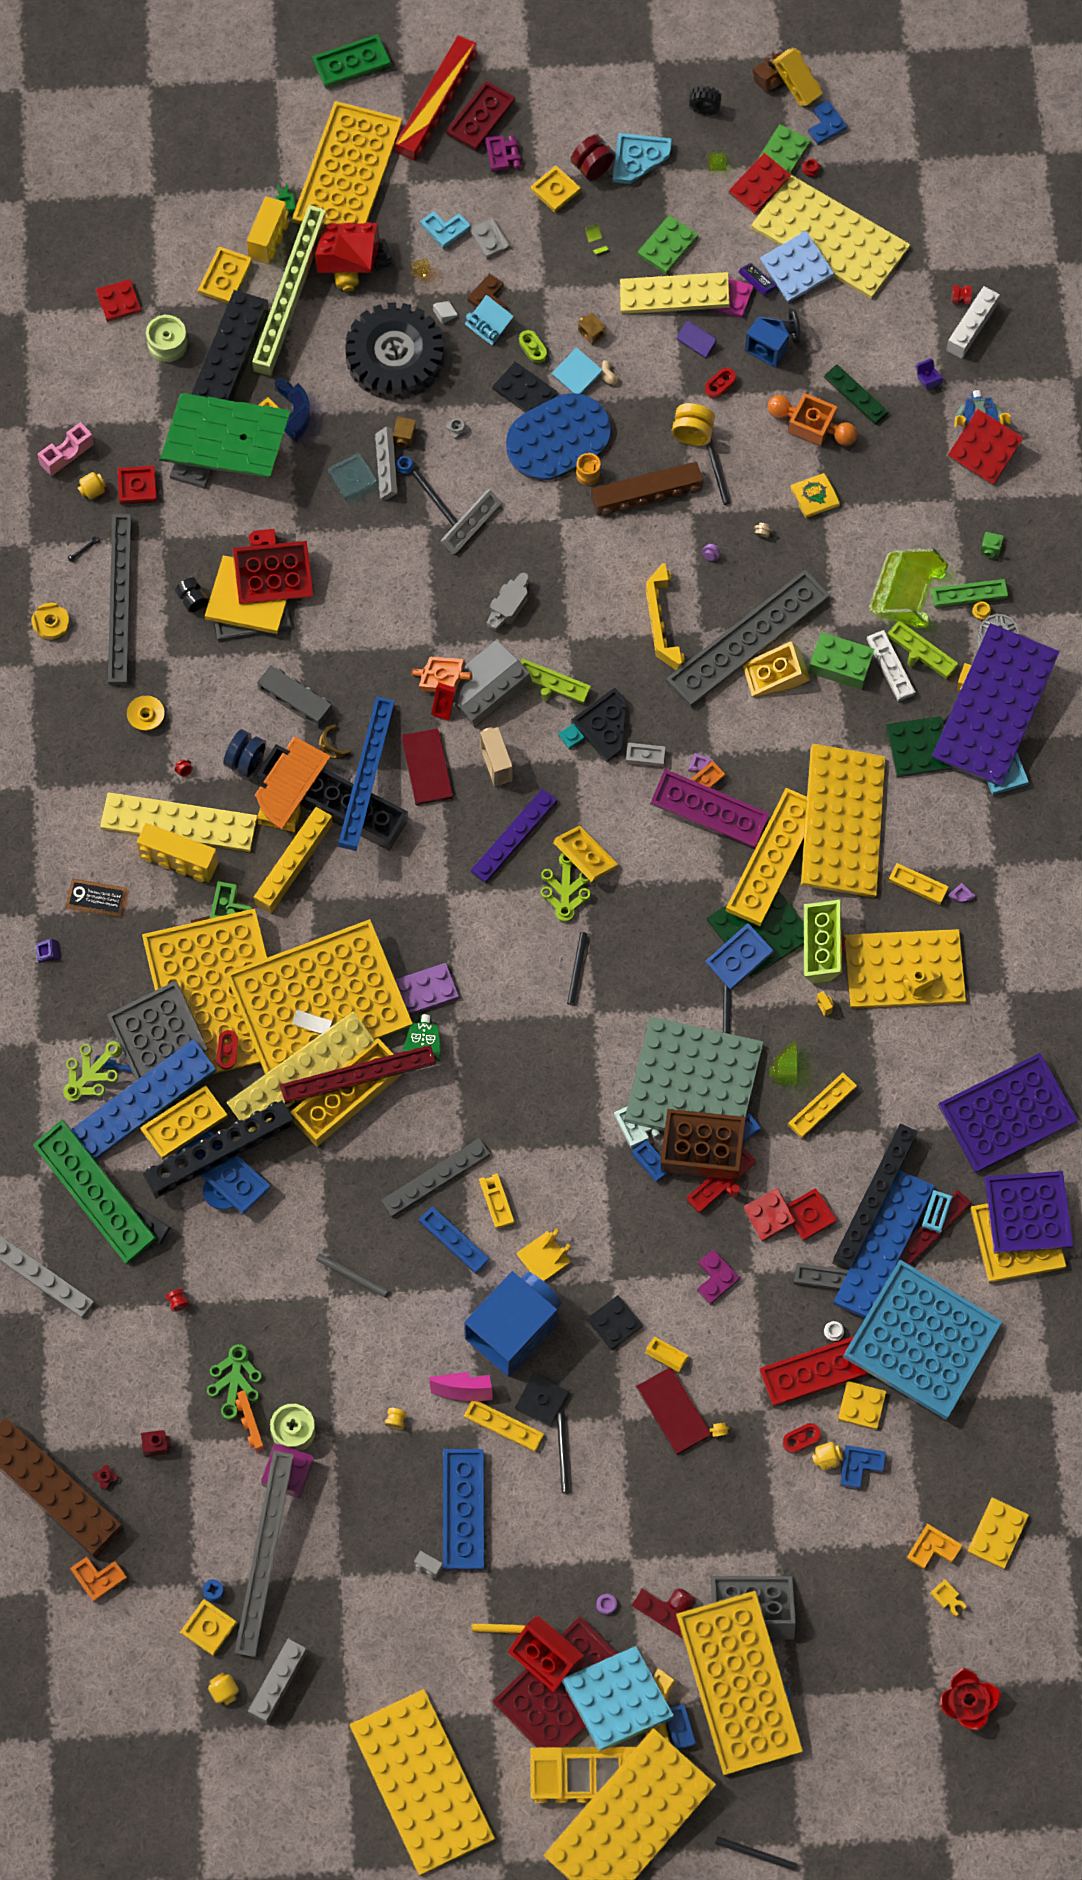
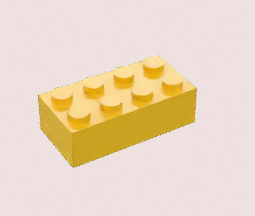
M145 823L136 842L139 857L143 861L148 863L153 861L158 863L160 867L174 869L183 876H186V874L190 875L198 882L206 881L209 883L218 865L215 848Z

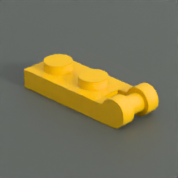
M498 1173L492 1174V1177L486 1179L485 1177L479 1178V1184L495 1230L514 1224ZM494 1184L496 1188L489 1190L488 1186Z

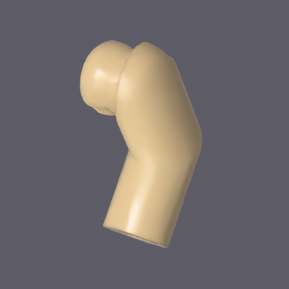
M603 361L601 379L607 384L616 385L618 377L610 371L611 362Z

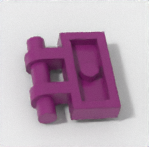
M514 135L509 136V141L505 142L503 136L486 138L491 172L509 170L508 163H512L514 169L521 168V155L518 154L519 144ZM506 150H511V155H507Z

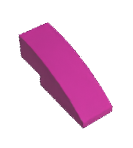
M469 1372L429 1377L431 1393L441 1397L463 1401L493 1400L490 1375L470 1378Z

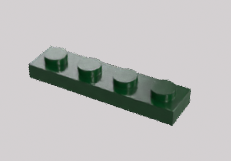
M838 364L824 375V379L874 425L888 414V410Z

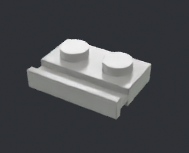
M493 218L469 228L470 234L486 259L505 249H509L508 242Z

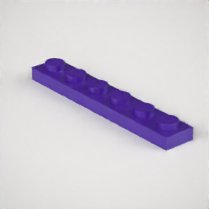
M541 789L471 869V873L486 884L557 803V799L544 789Z

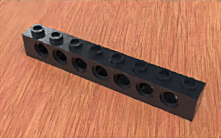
M283 1100L273 1102L266 1109L255 1111L249 1118L236 1121L230 1128L219 1130L209 1139L204 1138L197 1145L183 1149L180 1154L166 1158L163 1163L157 1166H150L143 1173L144 1179L155 1199L294 1127L293 1117ZM269 1118L275 1119V1121L272 1123L266 1122V1120ZM252 1127L258 1128L255 1132L248 1131ZM235 1136L240 1137L238 1141L231 1140ZM215 1146H223L221 1150H214ZM198 1155H205V1158L201 1160L196 1159ZM181 1164H188L184 1169L179 1168ZM164 1173H170V1176L167 1178L161 1177Z
M901 1123L899 1124L834 1255L832 1264L844 1270H849L852 1267L876 1215L880 1211L882 1203L888 1195L893 1181H895L898 1171L901 1169L916 1139L918 1131Z

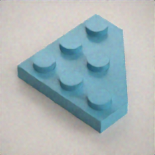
M619 133L613 182L631 184L668 159L670 156L671 138Z

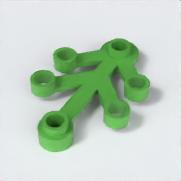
M234 1345L229 1350L228 1358L210 1368V1375L213 1378H219L222 1375V1371L233 1364L232 1372L217 1383L207 1387L208 1396L214 1398L218 1396L221 1389L230 1383L227 1403L221 1408L222 1416L226 1420H233L237 1417L238 1411L235 1406L238 1384L243 1391L245 1390L249 1402H256L259 1398L258 1392L251 1388L240 1373L242 1365L250 1374L251 1382L258 1383L262 1378L261 1373L255 1370L248 1361L249 1353L243 1345ZM241 1352L242 1357L236 1358L235 1354ZM214 1369L220 1370L219 1374L214 1375L212 1371ZM258 1374L259 1378L254 1380L252 1379V1375ZM211 1388H215L217 1391L216 1393L211 1394L209 1393V1390ZM255 1393L256 1397L254 1399H250L249 1394ZM232 1410L233 1414L231 1416L226 1415V1411Z

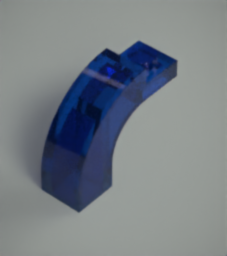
M279 377L275 381V390L293 405V410L288 417L284 433L294 441H297L304 434L310 422L309 399L299 383L293 387L289 381H284Z

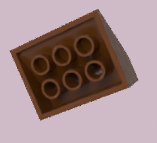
M667 1109L660 1162L661 1172L739 1180L745 1117Z

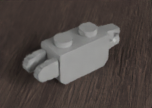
M520 573L514 581L510 579L507 585L504 584L502 586L499 597L497 599L494 598L490 604L491 615L487 621V627L497 631L503 623L511 624L527 602L528 574Z

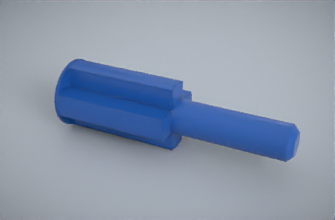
M96 1056L94 1063L100 1058V1056ZM109 1059L102 1067V1069L106 1070L118 1069L132 1073L130 1066L118 1064L113 1059Z

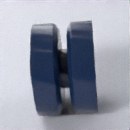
M240 729L226 750L223 765L231 770L238 768V773L249 778L263 758L267 745L266 740L257 736L252 739L250 732Z

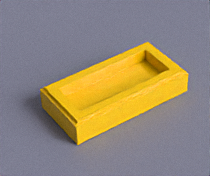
M655 1336L645 1350V1354L677 1372H680L689 1355Z

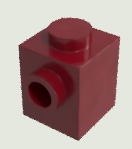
M165 1430L141 1433L144 1457L168 1454V1448H171V1438L166 1436Z

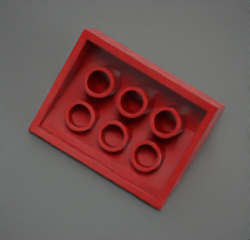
M307 541L232 549L239 604L313 597Z

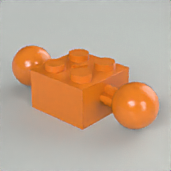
M806 393L803 394L797 408L791 406L789 399L783 395H775L768 402L767 408L773 417L783 418L786 415L791 417L788 433L822 446L828 433L834 435L837 443L842 446L852 445L857 439L858 433L854 425L851 423H841L840 425L833 423L837 413V406Z

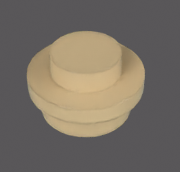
M759 523V525L754 527L756 530L755 534L762 537H769L773 530L769 528L770 525L765 523Z

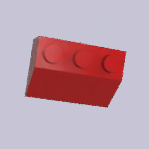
M539 1615L526 1624L507 1651L553 1692L563 1683V1679L570 1675L584 1656Z

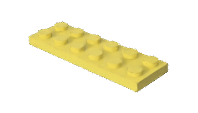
M728 272L620 279L621 314L729 308Z

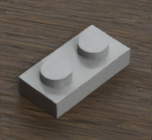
M628 743L626 763L663 767L665 747Z

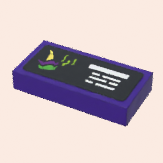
M752 263L741 267L738 272L763 295L775 290L777 286Z

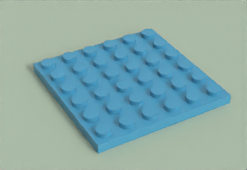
M899 1260L844 1353L843 1358L946 1420L1002 1321L902 1260Z

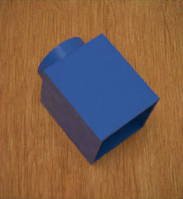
M511 1271L464 1321V1339L509 1377L556 1327L557 1309L562 1304L561 1300L535 1274L526 1272L520 1278L514 1271Z

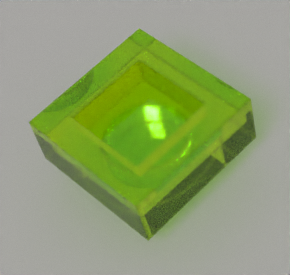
M725 152L708 153V172L726 171Z

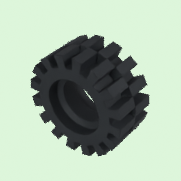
M701 85L699 88L696 86L690 91L688 106L690 109H693V112L698 111L697 114H716L720 110L722 94L719 93V90H715L714 87L710 88V86L704 87V85Z

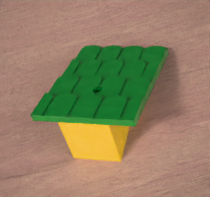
M180 393L159 461L270 479L291 410Z

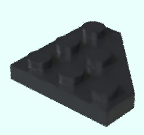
M615 687L571 719V723L577 727L584 738L606 762L622 751L627 700Z

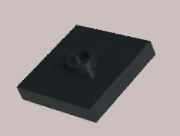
M533 1373L515 1409L551 1427L569 1391Z

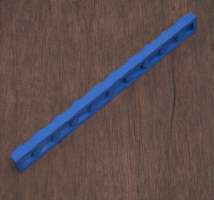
M376 696L338 847L357 851L394 700Z

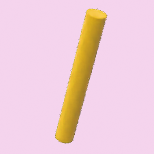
M472 1623V1632L521 1633L526 1625Z

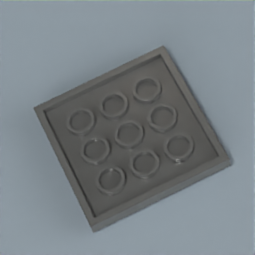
M177 981L107 1014L136 1081L192 1039L196 1040L204 1052L209 1050Z

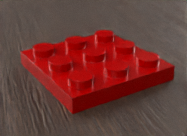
M977 408L948 453V456L994 485L1024 438Z

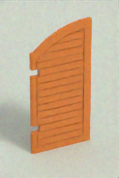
M295 736L286 748L290 753L288 755L284 753L281 755L263 783L267 787L265 789L260 787L254 795L264 815L281 830H283L331 758L330 755Z

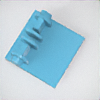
M486 295L472 314H467L465 325L489 344L493 345L514 316Z

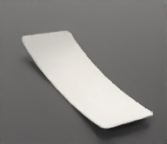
M297 1010L292 1023L322 1034L330 1028L332 1021Z

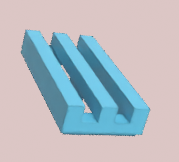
M933 1190L921 1228H928L930 1231L934 1230L937 1231L936 1233H941L952 1196ZM938 1196L940 1198L932 1222L929 1224L927 1221L935 1197ZM943 1198L947 1199L939 1226H935Z

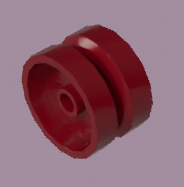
M598 134L587 137L576 147L571 155L570 162L578 170H581V173L588 181H593L612 166L616 159V153L609 145H606V142Z

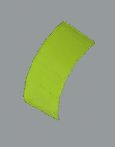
M599 224L585 228L589 242L602 238ZM604 246L593 251L595 254H598L609 249L607 248V246Z

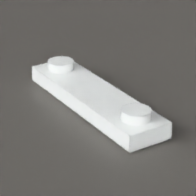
M885 631L867 636V641L870 647L875 649L874 655L897 701L899 702L914 696L915 691Z

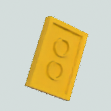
M219 246L200 284L198 294L228 304L233 290L239 291L252 263V258Z
M580 825L556 837L553 842L591 882L615 870L618 866V863Z
M991 1498L967 1553L1004 1570L1028 1518V1514Z

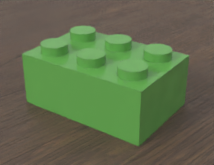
M821 632L808 673L862 690L875 649Z

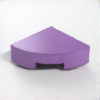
M694 753L688 771L700 772L712 759Z
M961 883L948 894V898L955 902L964 903L973 900L975 895Z

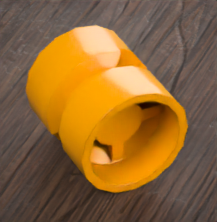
M585 453L577 460L576 478L583 485L591 486L600 478V460L595 454Z

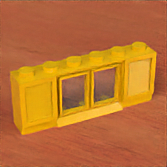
M597 1747L530 1748V1798L535 1799V1803H547V1799H556V1803H566L568 1798H576V1802H589V1798H593L636 1747H610L599 1752Z

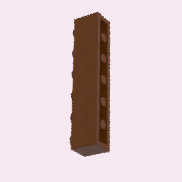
M696 461L591 488V498L596 514L608 515L612 511H624L631 506H643L648 502H659L671 496L679 497L686 492L695 493L703 488V478Z

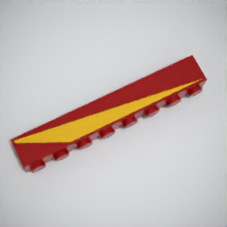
M457 35L396 141V154L415 161L417 156H421L424 149L423 145L425 142H429L432 135L431 131L433 128H437L439 117L441 114H445L447 103L453 100L455 89L461 86L463 75L469 72L471 61H475L477 58L476 42Z

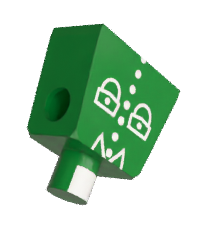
M421 1015L420 1024L413 1023L410 1026L403 1052L431 1045L435 1060L440 1061L439 1027L431 1025L432 1016Z

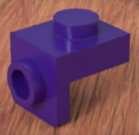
M932 358L916 364L917 378L926 389L943 384V378L935 369Z

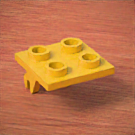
M558 1228L554 1229L553 1233L545 1232L516 1253L529 1272L535 1274L543 1281H546L571 1263L567 1253L572 1246L568 1243L565 1248H560L555 1241L556 1236L560 1233Z

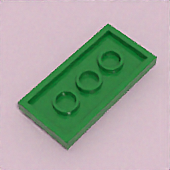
M378 34L312 56V61L324 88L391 66Z

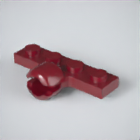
M642 1588L631 1606L683 1639L676 1614L691 1610L696 1603V1599L689 1592L678 1588L674 1590L670 1599L665 1602Z

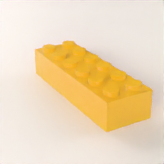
M377 1038L344 1067L390 1056L393 1053ZM402 1074L305 1099L290 1114L298 1128L318 1147Z

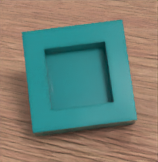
M574 724L558 733V737L569 750L584 740V736Z

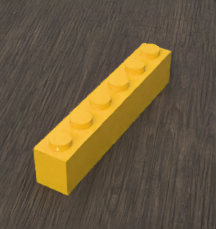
M315 807L254 895L256 906L270 914L273 912L333 825L330 814Z

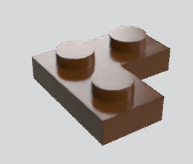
M489 273L468 296L467 301L478 307L487 295L506 309L507 305L495 297L504 286V283Z

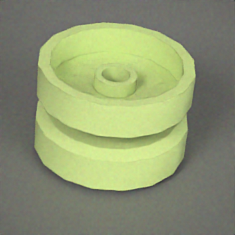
M162 315L154 318L148 324L146 329L147 345L150 354L155 359L161 362H172L184 355L188 343L185 326L180 319L172 315Z
M287 1404L280 1407L273 1414L270 1426L274 1443L300 1452L306 1450L312 1444L315 1437L314 1419L311 1412L304 1406Z

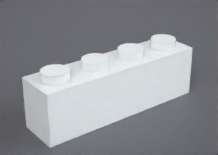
M986 287L982 288L948 340L946 351L961 359L964 357L996 308L1000 294Z

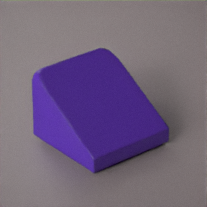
M50 938L35 944L37 962L61 959L58 941Z

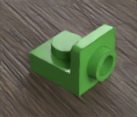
M985 532L980 554L988 558H998L1003 535Z

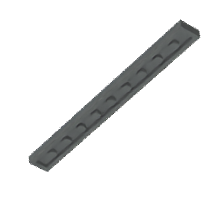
M112 514L108 685H127L131 514Z
M273 1450L236 1643V1654L256 1656L294 1454Z

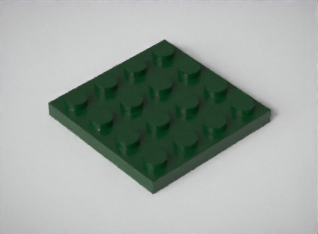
M779 890L761 926L726 912L727 905L707 917L708 923L724 944L748 923L774 951L772 955L749 974L751 979L804 945V922Z

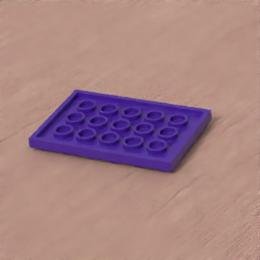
M1041 1053L938 1104L975 1173L1078 1121Z

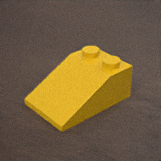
M792 641L748 661L743 666L753 697L792 689L810 681L801 649Z

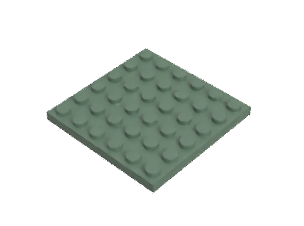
M650 1016L624 1122L665 1131L667 1109L746 1117L763 1041Z

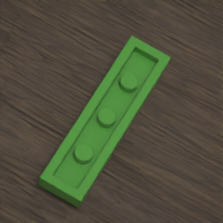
M1005 579L931 589L934 608L1001 600L1008 597Z

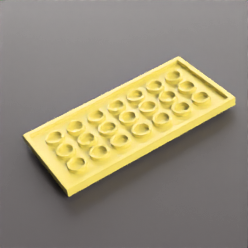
M792 175L775 193L751 225L752 230L778 245L784 244L806 230L834 272L833 277L870 299L873 298L910 248L909 243Z

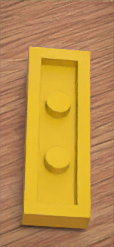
M896 863L888 880L890 883L939 905L949 887Z

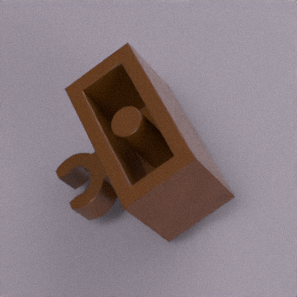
M772 52V57L769 59L765 57L763 63L752 69L754 82L766 92L771 91L784 82L772 62L782 54L781 52L777 54Z

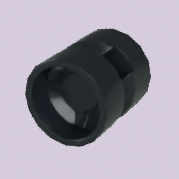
M194 577L183 580L175 588V592L180 600L184 599L183 604L190 613L202 609L209 601L205 592L200 590L201 586Z

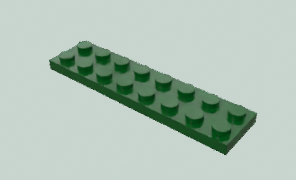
M61 1119L33 1144L34 1148L125 1264H129L157 1239L64 1120Z

